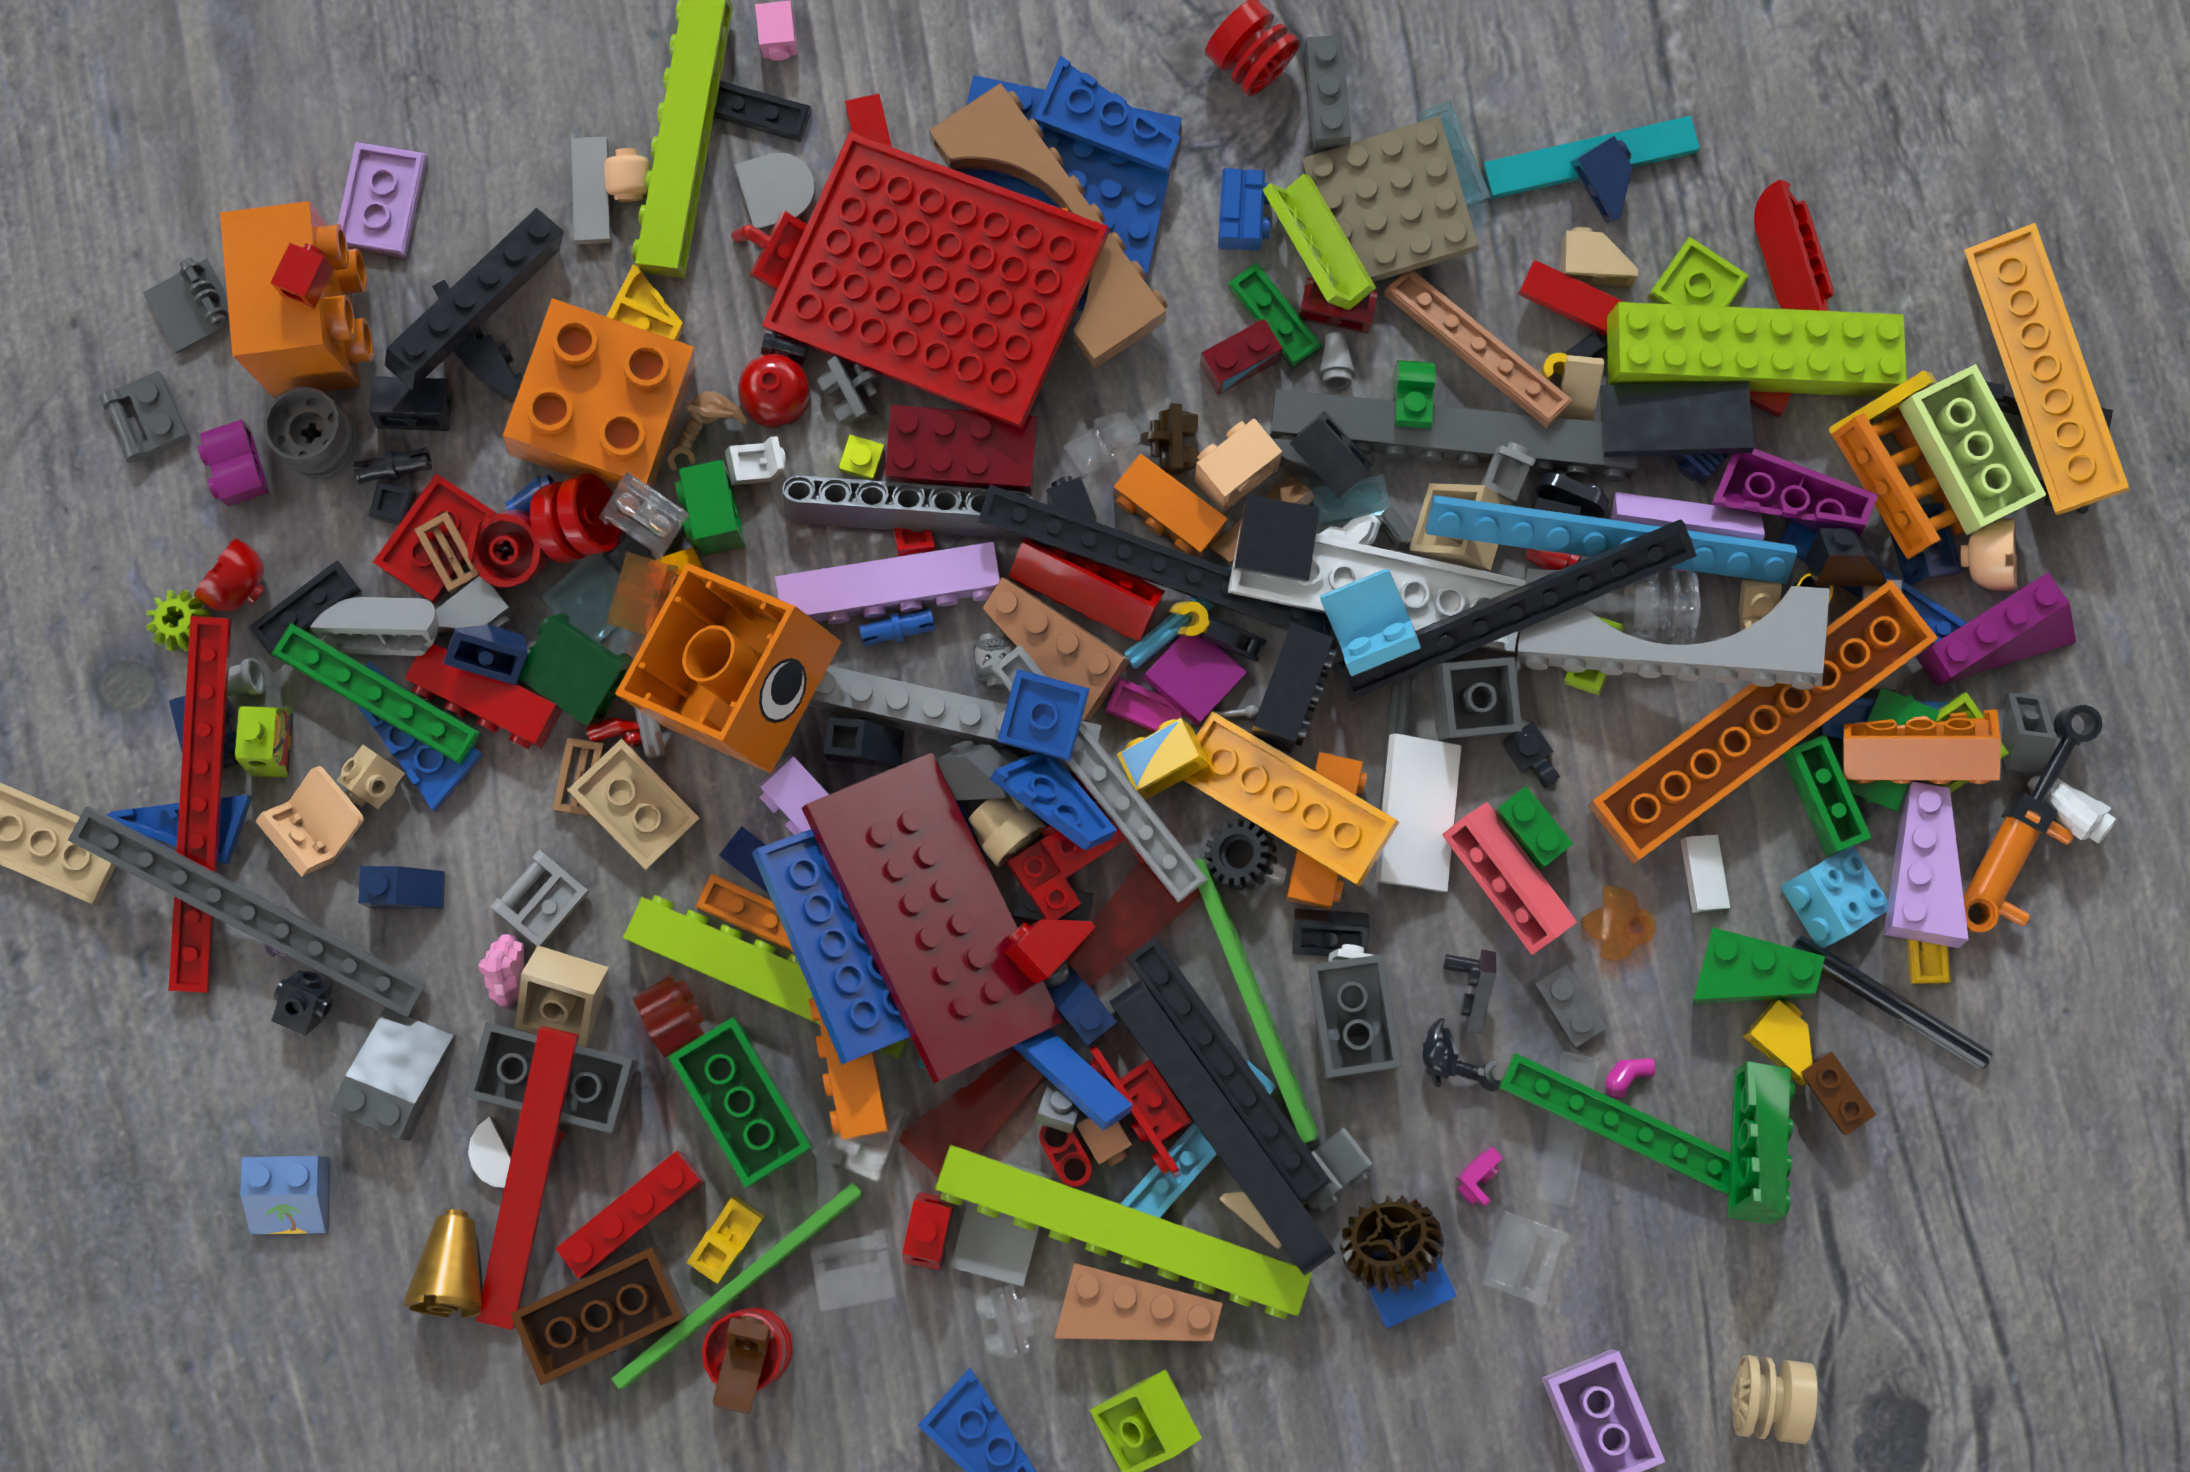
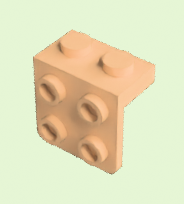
M317 766L309 771L288 802L262 812L255 822L300 876L303 877L333 864L359 829L364 819L361 812L324 768Z

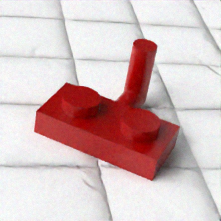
M784 211L780 214L770 235L748 224L733 230L731 238L736 243L749 240L762 248L749 275L777 292L807 224Z

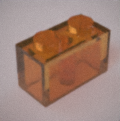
M627 552L607 624L647 636L679 577V574H677L679 566Z

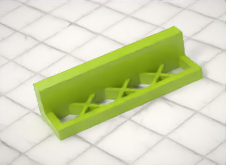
M1303 173L1286 189L1269 183L1262 189L1327 302L1350 310L1376 289L1369 274L1310 176Z

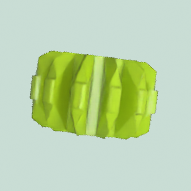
M167 590L166 601L156 597L154 598V603L158 608L146 611V615L154 619L146 625V629L150 633H155L152 639L156 644H165V648L171 652H175L179 646L186 652L189 647L190 616L210 617L211 614L209 610L202 608L204 604L197 597L192 598V594L189 591L182 590L177 595L173 590Z

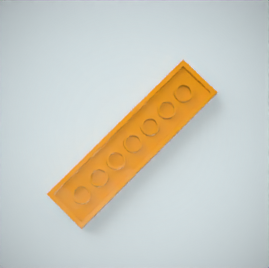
M2036 223L1965 249L1971 272L2055 514L2060 515L2130 491Z

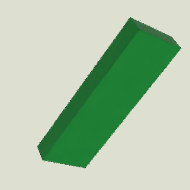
M1257 262L1228 282L1227 287L1255 322L1265 318L1283 348L1282 357L1292 369L1322 348V344Z

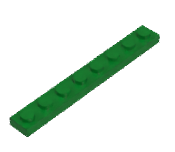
M1517 1053L1512 1054L1498 1089L1728 1196L1729 1152ZM1788 1180L1786 1182V1192H1788L1791 1184Z

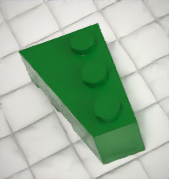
M1712 927L1693 1005L1813 999L1817 991L1825 956Z

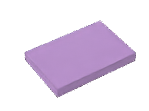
M355 142L337 222L344 230L348 249L358 248L364 252L406 258L428 159L425 153Z

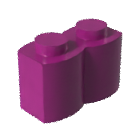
M242 419L200 433L202 444L198 445L197 448L205 466L210 465L212 477L208 478V485L215 499L220 498L227 506H231L270 492L250 427Z

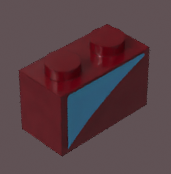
M1264 318L1201 352L1200 366L1216 394L1220 395L1280 362L1283 348Z

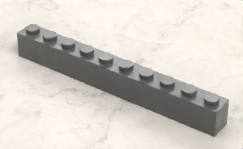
M1275 389L1270 428V437L1273 439L1293 440L1300 431L1321 412L1325 411L1364 455H1369L1371 451L1384 452L1387 457L1394 459L1407 458V455L1422 456V460L1426 462L1438 463L1443 462L1444 459L1458 460V464L1463 466H1478L1480 462H1491L1497 446L1503 445L1507 447L1509 442H1513L1530 449L1528 456L1536 459L1534 465L1530 466V470L1534 473L1544 474L1553 470L1567 471L1568 476L1579 478L1587 477L1589 474L1603 475V478L1609 481H1623L1625 477L1630 478L1637 464V456L1604 457L1602 422L1558 418L1548 428H1545L1531 415L1433 405L1431 429L1394 426L1395 401Z

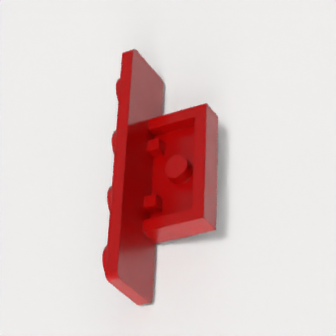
M1095 1045L1089 1049L1094 1060L1089 1062L1090 1066L1104 1079L1107 1078L1112 1086L1133 1104L1130 1113L1136 1121L1130 1125L1142 1143L1149 1140L1157 1151L1151 1157L1163 1175L1170 1171L1175 1179L1180 1177L1182 1174L1163 1146V1143L1191 1125L1192 1121L1151 1060H1147L1118 1079L1097 1046Z

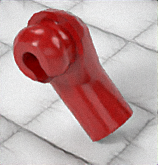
M612 717L587 727V735L591 742L597 743L618 736L623 737V741L630 748L642 744L640 727L637 722Z

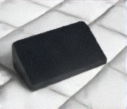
M1295 909L1292 954L1329 956V953L1341 949L1343 944L1361 946L1364 948V953L1367 954L1370 928L1369 914Z

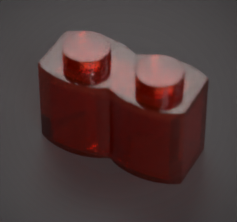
M670 974L632 997L652 1041L664 1058L704 1035L700 1024L706 1020L694 1001L689 1002L695 997L684 979L677 982L673 975Z

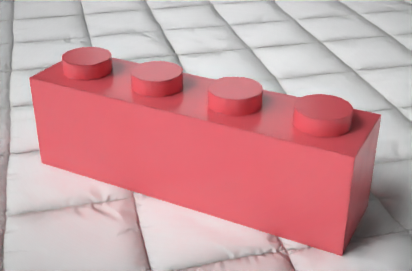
M1488 802L1467 814L1442 834L1531 955L1577 923L1576 919Z

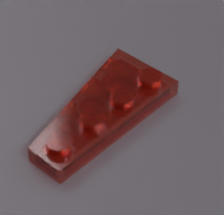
M1139 861L1092 922L1096 927L1066 958V961L1084 982L1091 987L1125 960L1126 957L1202 898L1199 888L1195 889L1178 903L1148 864H1141Z
M1014 1050L983 1072L981 1077L967 1087L959 1089L951 1095L950 1099L936 1109H931L921 1116L919 1121L906 1130L903 1129L893 1137L939 1177L950 1144L980 1155L1046 1077L1017 1050Z

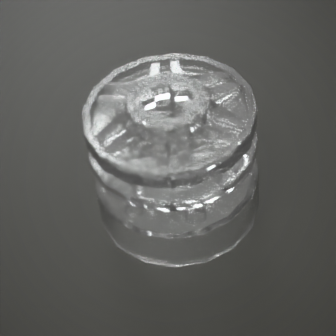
M1670 570L1666 574L1663 587H1660L1658 573L1624 586L1622 624L1625 627V634L1654 642L1657 632L1660 631L1662 644L1674 645L1675 641H1677V645H1691L1694 643L1701 613L1699 583L1694 571H1684L1679 580L1678 573Z

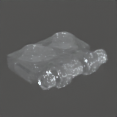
M884 1101L890 1132L857 1138L854 1142L842 1140L840 1133L831 1134L828 1141L830 1149L825 1160L840 1165L844 1152L850 1153L844 1168L882 1183L910 1111Z

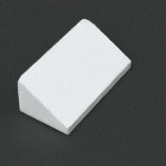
M1718 835L1684 837L1680 841L1692 913L1729 909L1730 903Z

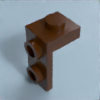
M742 1316L741 1320L731 1318L727 1331L728 1345L713 1397L714 1407L744 1414L751 1412L770 1341L769 1326L763 1325L764 1322L751 1316Z

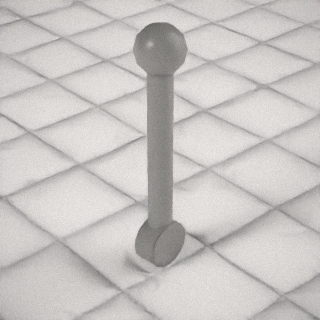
M1248 705L1245 709L1215 713L1223 718L1246 716L1249 719H1254L1259 709L1255 705ZM1183 715L1182 719L1190 726L1195 724L1186 715Z

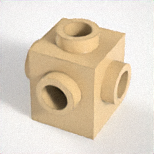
M362 745L354 757L347 760L343 765L341 775L336 781L347 788L345 795L360 807H363L368 802L379 810L382 804L392 797L396 785L405 773L365 745Z

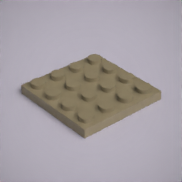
M1440 116L1302 158L1306 175L1310 176L1373 282L1479 251L1478 242Z

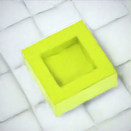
M849 434L839 465V471L875 481L885 450L884 444Z

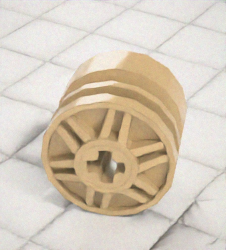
M1743 1354L1736 1370L1731 1397L1733 1426L1736 1435L1750 1437L1754 1432L1756 1438L1765 1439L1773 1423V1431L1777 1441L1806 1445L1813 1431L1817 1409V1377L1813 1364L1783 1360L1776 1375L1775 1364L1772 1358L1762 1357L1759 1362L1757 1356Z

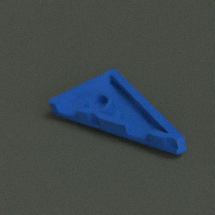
M247 794L221 798L217 862L230 864L253 796ZM179 803L111 811V813L106 814L143 835L177 847Z

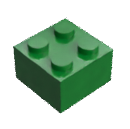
M723 460L679 469L681 481L675 482L679 502L683 504L685 513L688 512V516L682 517L687 539L690 538L692 547L698 546L703 556L746 547L734 487Z

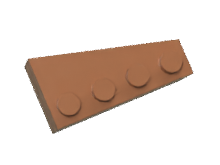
M1004 577L1001 578L982 607L1017 647L1021 645L1046 677L1090 688L1082 717L1085 721H1092L1131 661L1072 620Z

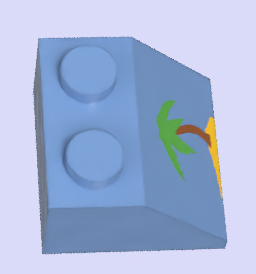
M242 1157L240 1197L249 1233H328L330 1157Z

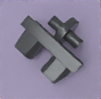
M837 356L827 361L830 369L823 373L817 381L827 396L832 397L841 390L845 395L846 400L833 408L838 421L841 424L850 425L861 419L870 422L877 418L879 415L870 399L879 395L875 384L881 380V374L874 370L867 371L866 368L857 364L853 367L850 362L840 361Z

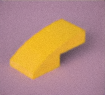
M734 1195L730 1198L711 1229L705 1233L686 1263L716 1284L720 1283L766 1216Z

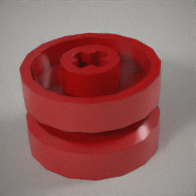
M583 473L570 477L564 482L544 485L534 492L530 502L531 525L540 548L550 559L557 563H571L584 559L586 556L608 552L617 545L621 535L619 507L611 489L598 476Z

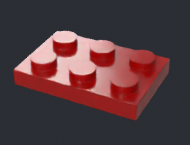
M437 473L373 561L377 567L435 605L447 588L414 529L447 511L465 544L468 545L472 530L485 518L497 514L494 510ZM444 523L439 527L462 567L466 561ZM431 530L426 534L450 578L453 580L457 574Z

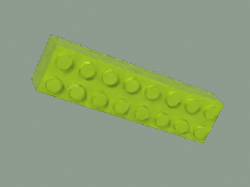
M1618 302L1607 316L1608 385L1748 381L1749 391L1880 397L1907 381L1904 314Z

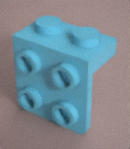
M1854 847L1834 854L1780 886L1813 942L1822 948L1850 935L1887 911L1888 900Z

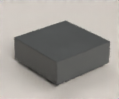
M1392 506L1381 513L1379 518L1381 522L1380 527L1396 549L1401 550L1410 544L1414 535Z

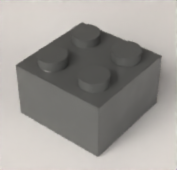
M1515 657L1442 663L1431 667L1439 740L1503 735L1522 731Z

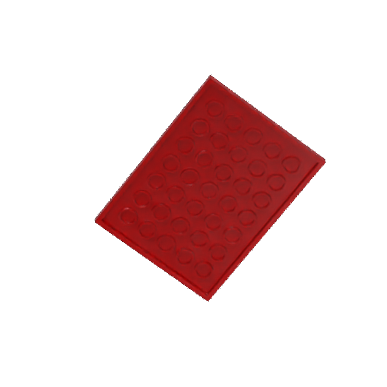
M849 132L761 326L769 332H777V335L806 344L808 347L834 357L837 356L842 360L857 364L868 370H874L886 377L1023 429L1108 238L1110 229L1105 224Z

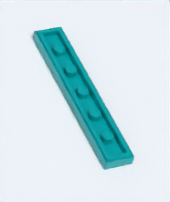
M1686 116L1486 161L1483 163L1482 168L1491 199L1580 180L1570 161L1612 136H1615L1617 141L1622 140L1631 153L1629 161L1633 167L1698 153L1700 146L1691 116Z

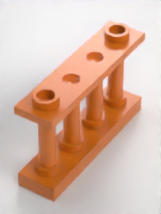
M1899 407L1884 415V420L1872 425L1863 413L1851 419L1831 435L1864 489L1878 495L1874 505L1907 560L1941 540L1936 532L1950 525L1956 536L1963 533L1962 525ZM1893 432L1903 448V451L1892 456L1889 455L1879 438ZM1912 463L1922 482L1912 487L1908 486L1899 471V468ZM1931 494L1936 503H1944L1946 511L1928 519L1917 500Z

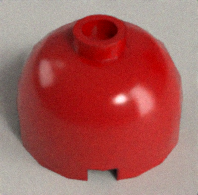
M777 353L761 355L751 360L742 370L738 382L739 402L747 417L756 424L771 429L779 428V426L786 425L789 422L792 424L798 421L807 410L811 398L809 380L802 367L790 357Z
M235 538L218 557V562L212 570L207 572L194 592V596L200 602L217 611H235L246 602L253 606L265 590V587L260 585L265 573L262 559L250 545Z

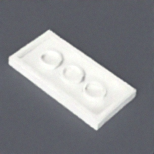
M1396 733L1389 735L1382 811L1395 818L1399 824L1377 858L1375 882L1436 892L1448 891L1452 848L1442 834L1454 825L1461 745Z

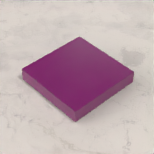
M1199 634L1194 636L1181 635L1144 674L1143 679L1199 726L1211 711L1245 677L1247 672L1217 645L1200 638Z

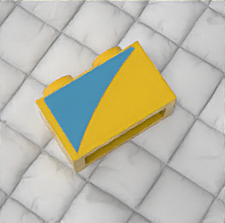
M1182 718L1162 723L1157 728L1158 731L1146 738L1140 737L1130 741L1126 745V749L1117 753L1129 781L1145 800L1210 765L1193 728Z

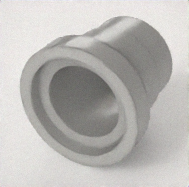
M255 658L244 659L241 664L229 668L227 696L263 693L265 689L264 673L261 665Z

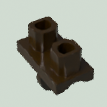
M1171 403L1169 409L1159 412V420L1150 421V431L1140 434V444L1150 446V456L1153 458L1160 457V468L1170 476L1178 471L1195 468L1199 461L1197 458L1199 455L1197 447L1183 446V436H1194L1197 433L1198 415L1182 411V404Z

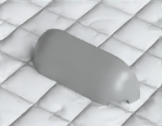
M354 597L342 600L326 609L316 618L310 628L320 639L326 635L344 645L341 651L346 653L419 656L425 654L428 648L433 645L437 637L439 623L433 604L426 599Z

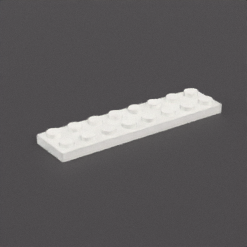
M1316 534L1310 578L1307 582L1235 570L1237 540L1228 593L1326 614L1320 600L1321 595L1381 570L1389 569L1416 631L1523 586L1526 580ZM1518 631L1481 647L1513 653L1515 651Z

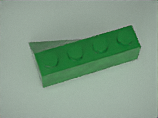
M1746 1061L1734 1071L1727 1218L1772 1225L1784 1218L1789 1211L1791 1198L1790 1193L1786 1192V1182L1791 1172L1792 1158L1791 1155H1788V1140H1790L1793 1133V1120L1789 1118V1104L1792 1102L1795 1093L1794 1082L1790 1081L1791 1068Z

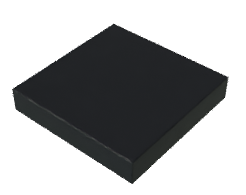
M1246 495L1234 569L1302 582L1309 581L1320 508Z

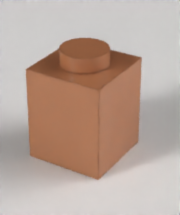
M1089 1117L1076 1125L1099 1165L1106 1162L1110 1168L1129 1156L1126 1149L1131 1147L1132 1144L1119 1122H1116L1104 1131Z

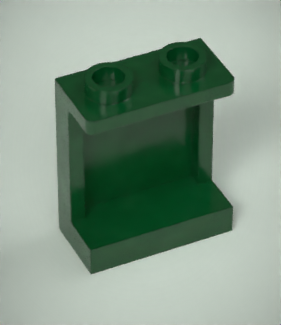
M565 612L548 616L538 627L537 634L539 637L533 647L527 649L528 654L518 679L584 725L590 726L601 722L617 696L615 693L634 658L626 653L615 655L570 624L571 616Z

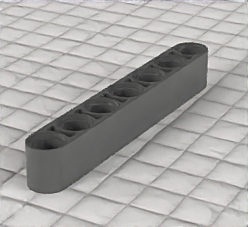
M802 475L788 478L782 487L785 515L794 523L881 530L905 528L910 529L912 532L924 533V530H931L932 533L1024 539L1023 537L977 522L988 489ZM1007 490L1018 495L1033 499L1029 494L1025 492Z

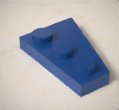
M1034 753L996 769L990 777L992 782L1085 851L1112 839L1117 831L1056 757Z

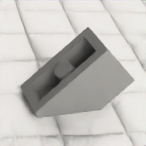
M480 576L436 609L439 623L438 633L454 634L455 628L492 625L506 629L511 624L510 619L516 615L495 588L485 582Z

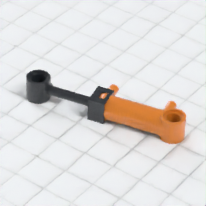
M2088 705L2067 707L2056 715L2053 723L2054 731L2057 737L2061 739L2031 796L2026 793L2013 794L2001 816L2004 818V821L1963 895L1968 932L1979 933L1991 930L1997 924L1999 914L2020 926H2025L2028 923L2030 914L2005 901V898L2040 834H2047L2065 845L2070 844L2074 838L2069 829L2053 821L2058 811L2047 806L2044 802L2075 745L2080 746L2082 742H2089L2101 733L2103 726L2102 717L2095 708ZM2075 715L2080 716L2084 721V729L2081 734L2076 733L2072 728L2071 722ZM1973 904H1977L1982 910L1981 919L1975 924L1968 917L1969 908Z

